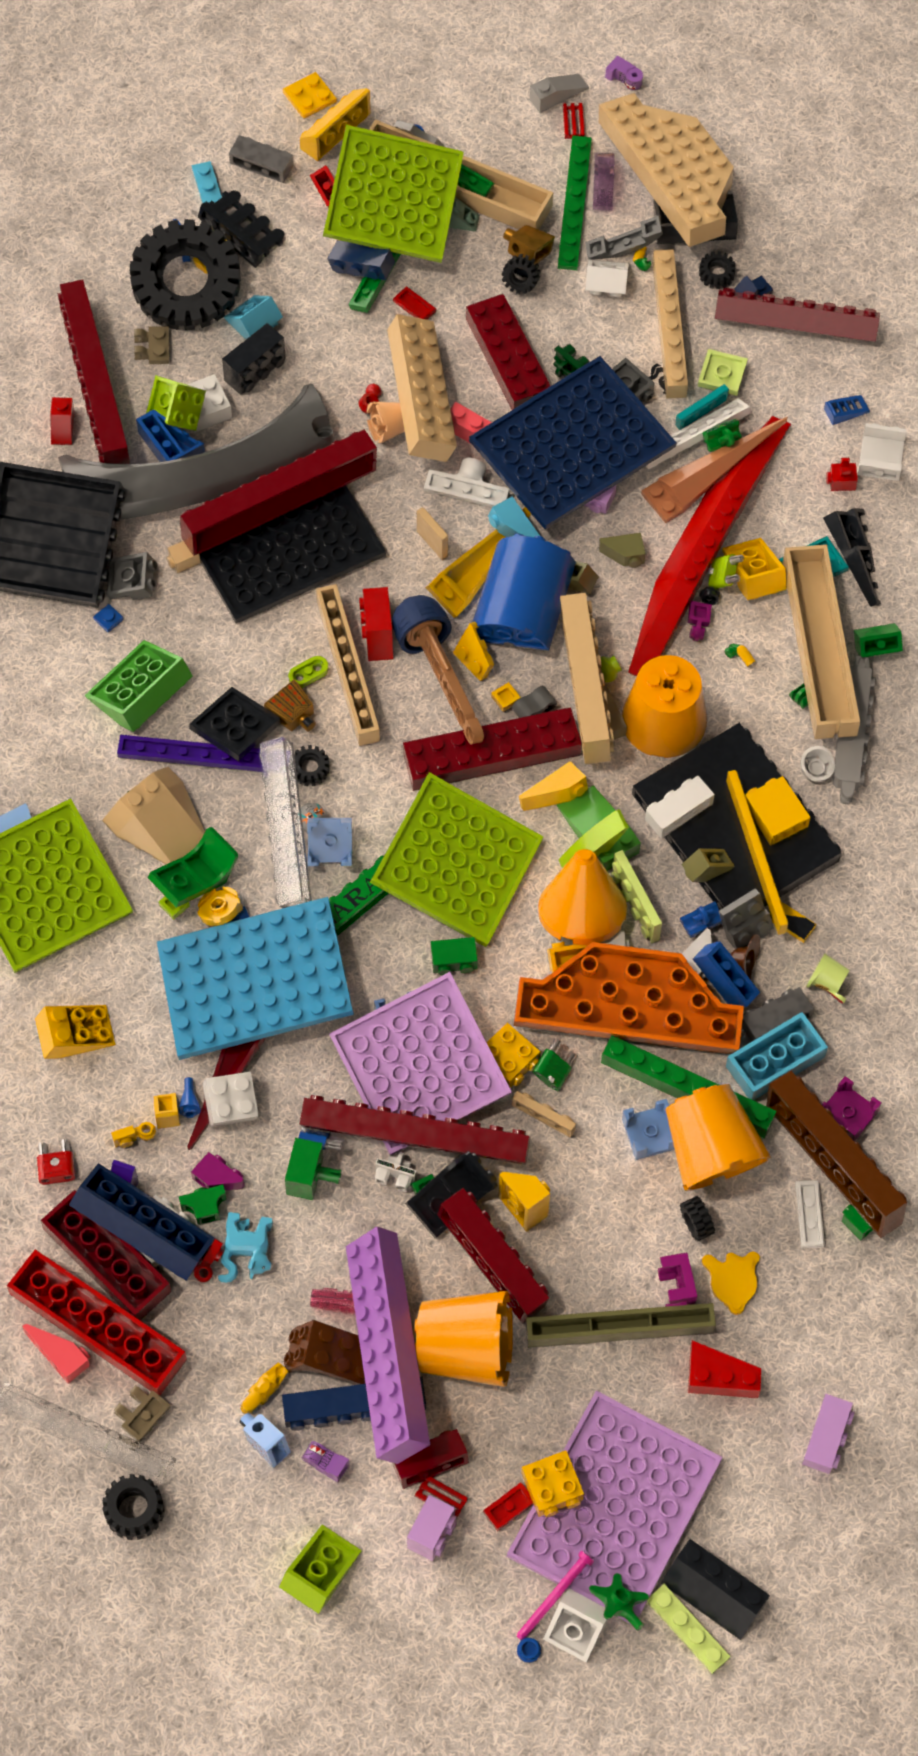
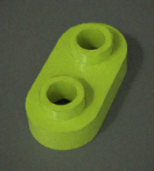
M313 656L293 667L288 674L289 683L293 679L296 680L297 677H302L303 680L297 681L301 688H304L323 678L328 673L327 660L322 656ZM321 667V670L315 671L314 668Z

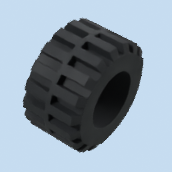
M129 1474V1478L125 1479L123 1475L119 1477V1482L114 1480L111 1483V1489H106V1497H103L102 1500L103 1514L110 1529L113 1532H117L119 1537L126 1536L127 1540H132V1537H137V1540L143 1539L142 1535L150 1536L152 1534L151 1530L153 1528L157 1530L159 1521L162 1522L164 1504L162 1495L157 1485L155 1486L151 1479L146 1480L143 1475H139L138 1478L135 1477V1474ZM137 1495L146 1499L147 1508L142 1515L136 1518H127L120 1514L119 1507L127 1497Z

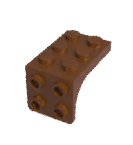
M311 1320L297 1326L290 1332L288 1339L290 1346L284 1357V1365L288 1373L299 1370L312 1371L354 1385L366 1384L359 1335L316 1320Z

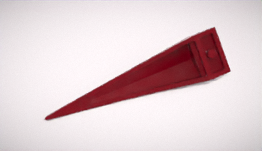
M266 1038L221 1049L213 1077L243 1073ZM204 1100L187 1145L188 1150L193 1148L209 1124L206 1100Z

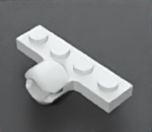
M475 458L463 459L457 475L429 469L424 485V491L488 507H493L508 499L510 488L485 483L483 477L486 466L484 462Z

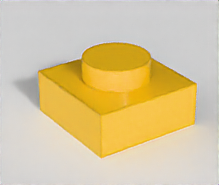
M509 682L491 692L492 699L503 712L511 708L521 698Z

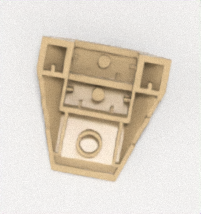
M169 767L152 772L121 797L102 820L116 837L135 845L137 849H142L164 864H168L188 854L196 847L205 833L183 782Z

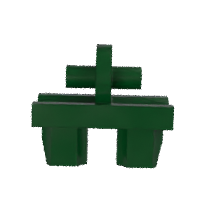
M571 344L563 348L559 345L554 348L556 354L553 365L556 367L555 375L557 377L568 376L590 362L585 356H581L578 360L574 359L576 350Z

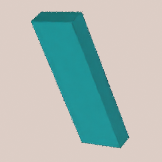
M723 384L677 414L675 426L681 430L727 401L729 388Z

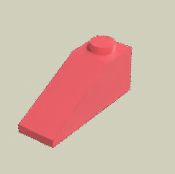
M29 1324L22 1326L24 1333L68 1384L90 1366L88 1361L90 1356L82 1346L78 1348L71 1341Z

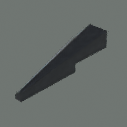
M853 508L849 511H834L823 517L868 604L870 607L879 605L881 601L878 600L874 590L878 588L877 582H872L870 574L875 572L871 544L867 541L864 533L868 531L867 525H862L860 517L865 515V511L860 508Z

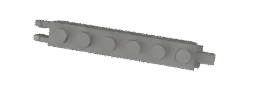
M856 656L854 665L850 666L860 718L858 735L837 738L832 784L836 788H840V801L845 805L852 802L854 791H858L859 784H864L865 772L861 771L862 765H866L867 752H863L864 746H868L869 733L865 732L866 727H870L871 715L867 713L868 708L872 709L873 696H870V690H874L875 677H872V669L869 668V657L861 658Z

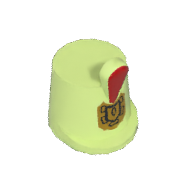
M824 953L806 987L810 988L813 985L823 989L843 1004L846 998L837 992L850 970Z

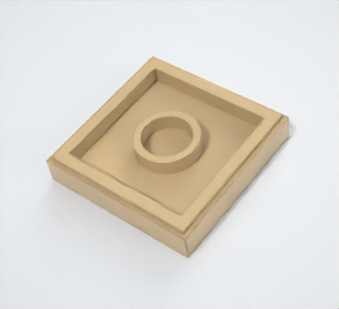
M425 508L418 509L416 511L417 533L441 560L448 557V534Z

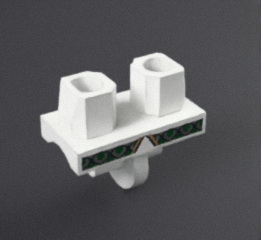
M399 1152L398 1157L389 1155L388 1161L377 1158L375 1163V1183L383 1186L387 1185L389 1177L392 1176L398 1178L395 1188L399 1191L407 1192L411 1183L416 1181L417 1170L410 1168L411 1162L404 1160L405 1153Z

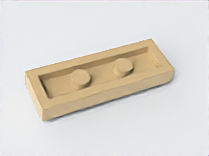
M516 1091L512 1097L513 1107L570 1138L572 1137L576 1127V1123H574L572 1118L565 1114L560 1115L554 1112V1109L547 1104H540L534 1101V1098L527 1093Z

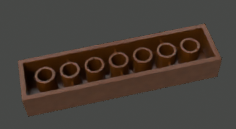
M789 1071L770 1083L766 1106L776 1111L775 1118L848 1202L854 1206L875 1233L882 1238L901 1226L907 1207L905 1195L894 1188L890 1178L879 1171L875 1161L872 1158H868L860 1144L849 1137L845 1127L839 1125L834 1120L831 1111L819 1103L816 1094L810 1092L805 1087L801 1077Z

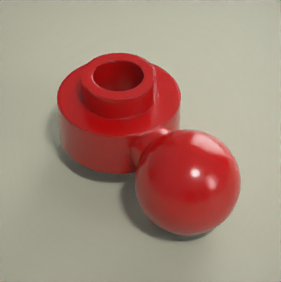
M372 383L368 385L365 394L358 401L361 411L366 414H370L367 413L368 404L379 402L378 398L381 396L382 390L378 384Z

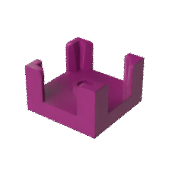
M844 1076L838 1084L836 1092L827 1103L824 1101L821 1105L831 1111L834 1120L839 1125H843L849 1137L855 1141L877 1115L882 1102L875 1097H872L870 1102L852 1089L854 1082Z
M688 1252L660 1257L662 1268L657 1270L659 1280L676 1279L677 1289L668 1290L669 1304H665V1307L696 1304L697 1292Z

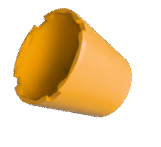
M663 655L649 660L640 669L622 710V718L627 726L626 737L634 747L650 756L671 758L691 751L703 738L707 727V713L702 681L699 672L689 661L678 656Z
M730 1084L699 1088L694 1090L690 1096L686 1095L674 1100L675 1103L665 1109L685 1191H693L712 1185L713 1179L723 1175L725 1179L737 1176L765 1163L771 1158L769 1151Z
M500 1291L422 1301L418 1319H415V1350L419 1371L426 1374L506 1387L510 1377V1371H506L507 1362L512 1363L513 1313L512 1308H507V1302H510L511 1299L509 1292Z

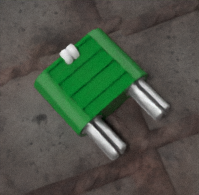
M554 1038L549 1049L544 1050L532 1072L548 1087L559 1092L572 1070L571 1064L576 1054L570 1051L566 1059L563 1060L555 1053L561 1041L558 1038Z

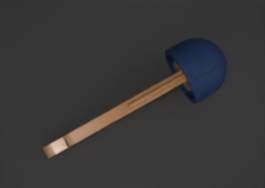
M417 595L406 598L395 609L392 618L393 631L402 650L410 654L424 651L461 728L464 729L463 732L470 744L483 742L484 734L482 727L475 717V713L441 646L452 630V625L446 612L435 599L429 596Z

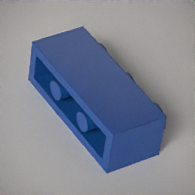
M720 941L705 945L693 958V961L727 1004L747 1007L760 993Z

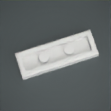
M796 1181L795 1188L801 1249L824 1248L819 1181Z

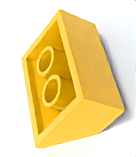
M510 1172L499 1174L498 1197L526 1232L548 1217L551 1190L545 1181L542 1180L540 1182L536 1176Z

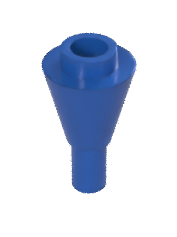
M191 1077L184 1079V1091L178 1109L179 1114L186 1118H193L201 1112L193 1088V1078Z

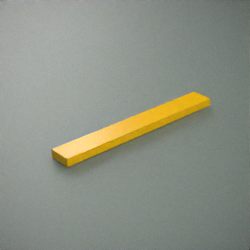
M736 770L728 771L726 782L778 935L785 934L788 921Z

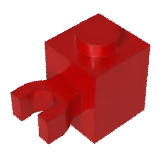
M841 458L840 463L831 464L830 472H826V484H830L831 491H856L858 482L856 463H850V458Z

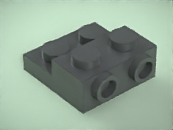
M624 358L612 368L641 402L643 400L647 402L653 397L655 382L627 358Z
M148 552L112 558V561L109 562L106 595L109 599L130 596L133 600L152 597V590L156 589V581L153 575L158 570V565Z
M756 889L718 911L727 940L735 949L748 947L751 938L755 934H758L760 938H764L774 928L770 914L764 908L761 895Z

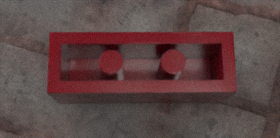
M455 1429L440 1433L439 1436L430 1439V1445L398 1464H392L402 1488L405 1489L423 1482L429 1477L433 1478L468 1464L469 1458L460 1434Z

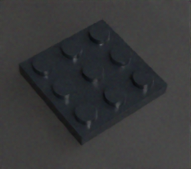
M231 687L189 723V729L239 761L281 724V718L234 687Z

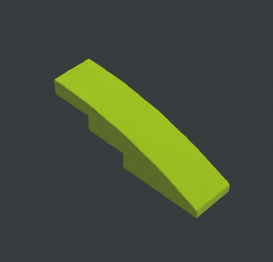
M615 810L581 836L558 859L561 867L563 868L572 856L582 849L593 851L597 857L600 853L608 852L629 828L621 810Z

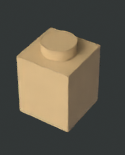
M184 541L167 548L169 555L166 557L171 569L175 567L177 573L200 564L199 554L193 556Z

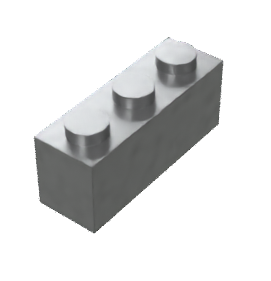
M239 135L229 151L230 164L281 183L285 182L294 166L293 155L289 152L257 142L250 137Z
M800 987L795 990L788 989L782 993L781 997L775 1000L772 998L764 1002L762 1007L746 1011L743 1014L742 1028L752 1042L801 1012L804 1013L807 1019L812 1017L814 1008Z

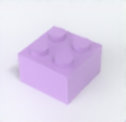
M429 1495L407 1536V1549L431 1561L434 1560L435 1556L440 1557L446 1546V1535L451 1536L457 1524L455 1522L457 1519L455 1507Z

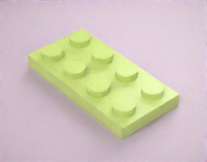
M623 850L614 854V862L612 863V879L616 884H620L621 892L626 902L629 901L632 906L630 910L635 920L639 919L642 925L640 929L645 939L649 938L651 944L660 940L662 922Z

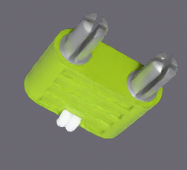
M730 554L715 558L712 562V567L708 569V574H710L709 587H714L716 590L739 582L740 576L736 574L737 564L744 561V556Z

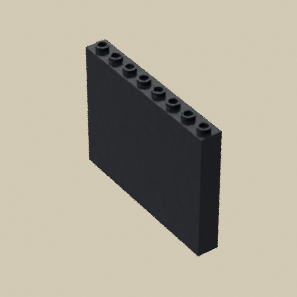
M740 722L634 784L632 788L633 797L645 813L651 803H658L664 799V796L669 791H676L689 778L693 779L699 776L714 793V800L711 806L664 838L683 862L699 848L724 849L735 867L706 882H698L711 900L716 902L719 910L754 889L760 893L764 907L768 905L726 780L728 771L736 770L746 795L750 789L755 787L758 789L764 786L768 780L772 778L778 779L782 776L777 771L775 763L772 760H768L765 756L762 746L754 742L750 731L747 728H743ZM795 792V795L803 805L800 795L797 792ZM804 805L803 807L810 816L809 826L770 846L754 821L779 897L839 862L841 849L836 842H832L828 837L825 827L818 824L814 813Z

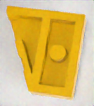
M472 622L469 623L452 653L479 681L487 678L494 666V662L487 651L484 639L480 640L477 634V623Z

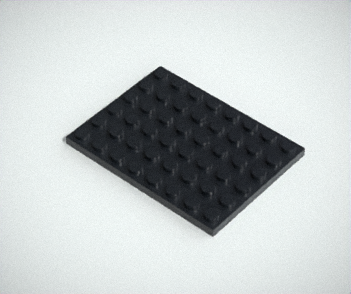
M345 485L204 551L199 556L201 565L235 624L378 560L386 556V550Z

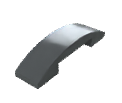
M660 216L640 222L641 227L609 239L601 236L585 242L588 260L624 256L651 244L663 234Z

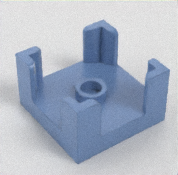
M308 818V866H319V863L341 862V866H352V818Z
M667 1099L656 1101L655 1108L635 1114L634 1108L623 1110L622 1121L635 1160L675 1150L665 1110L669 1106Z

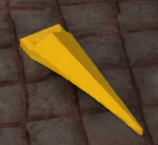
M524 507L522 511L529 518L531 513ZM497 529L438 573L425 587L453 618L457 617L471 603L486 580L496 545L501 539L506 538Z

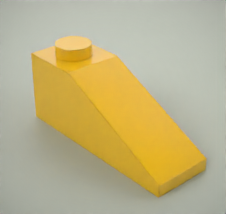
M569 761L519 795L520 806L523 811L572 801L588 790L586 776Z

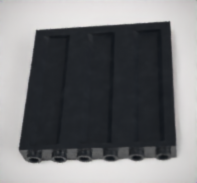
M0 462V591L99 608L100 602H103L105 597L103 585L109 578L108 562H111L113 558L112 541L115 542L117 538L116 522L121 519L120 502L125 499L126 490L123 489L122 483L115 480Z

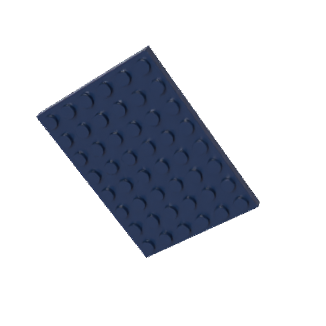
M601 356L469 436V442L545 530L669 452L677 444Z

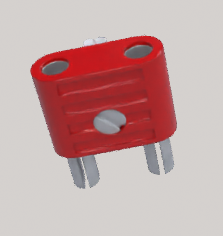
M68 1139L61 1141V1152L47 1153L46 1143L43 1142V1151L42 1144H38L37 1168L40 1184L47 1185L75 1179L73 1152L70 1151Z

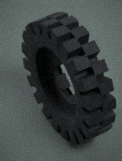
M184 219V225H179L178 220L168 221V228L164 229L160 224L152 229V236L146 233L140 240L141 247H135L132 254L133 261H130L129 269L133 295L137 304H140L143 313L147 317L151 315L153 322L159 325L165 322L170 329L178 330L179 326H184V330H195L194 325L200 324L201 328L211 325L212 319H215L217 322L225 316V309L230 311L235 304L234 297H238L241 281L238 255L235 254L234 246L230 240H225V234L218 229L213 232L211 225L202 221L200 226H196L195 220ZM179 256H192L199 259L205 265L208 273L205 286L198 293L190 296H180L171 292L163 279L165 267L171 260Z

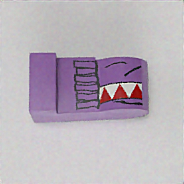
M617 55L606 67L605 78L610 81L616 78L624 83L628 89L638 90L642 86L643 73L636 66Z
M315 1441L310 1443L301 1457L306 1463L337 1483L349 1466L348 1458L342 1455L339 1456Z

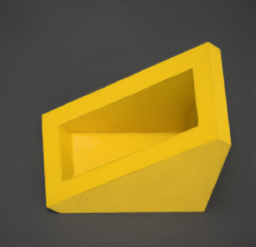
M176 1093L153 1096L157 1128L180 1126Z

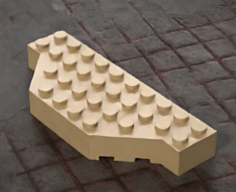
M635 93L599 104L598 123L686 244L691 247L725 235L726 216L721 209L732 186L734 167L697 117L643 105Z

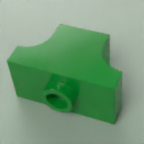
M223 1185L208 1189L202 1187L194 1190L193 1193L178 1196L182 1212L192 1213L196 1218L197 1225L220 1220L218 1207L223 1201L227 1200Z

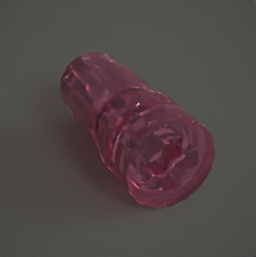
M333 1288L312 1289L311 1307L327 1310L336 1309L341 1310L343 1313L348 1311L355 1314L352 1290L348 1292V1290L343 1289V1292Z

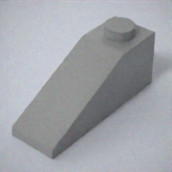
M579 74L548 77L530 86L529 100L541 113L589 89V86Z

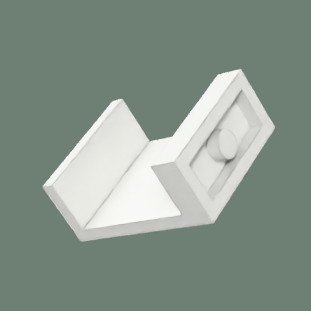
M866 423L858 475L899 481L907 429Z

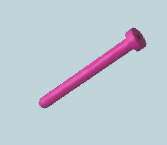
M582 1550L578 1554L579 1560L518 1631L517 1637L520 1640L525 1639L585 1566L587 1564L591 1566L594 1563Z

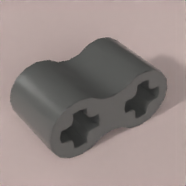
M540 686L529 695L518 699L513 704L512 709L519 718L549 712L556 707L557 701L545 686Z

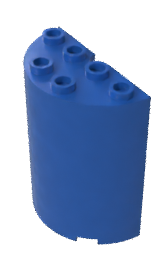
M514 534V536L501 539L496 545L472 621L477 623L478 628H476L480 640L484 639L485 643L501 645L508 642L516 647L549 651L561 613L560 596L567 594L576 564L571 553L546 541L541 536L529 537L522 534Z

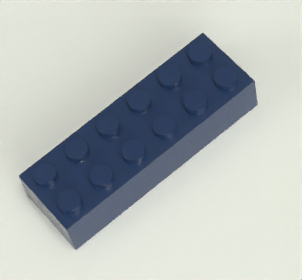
M99 1163L79 1186L69 1204L79 1213L90 1218L99 1226L107 1229L116 1237L124 1240L136 1250L144 1253L185 1281L188 1280L215 1239Z

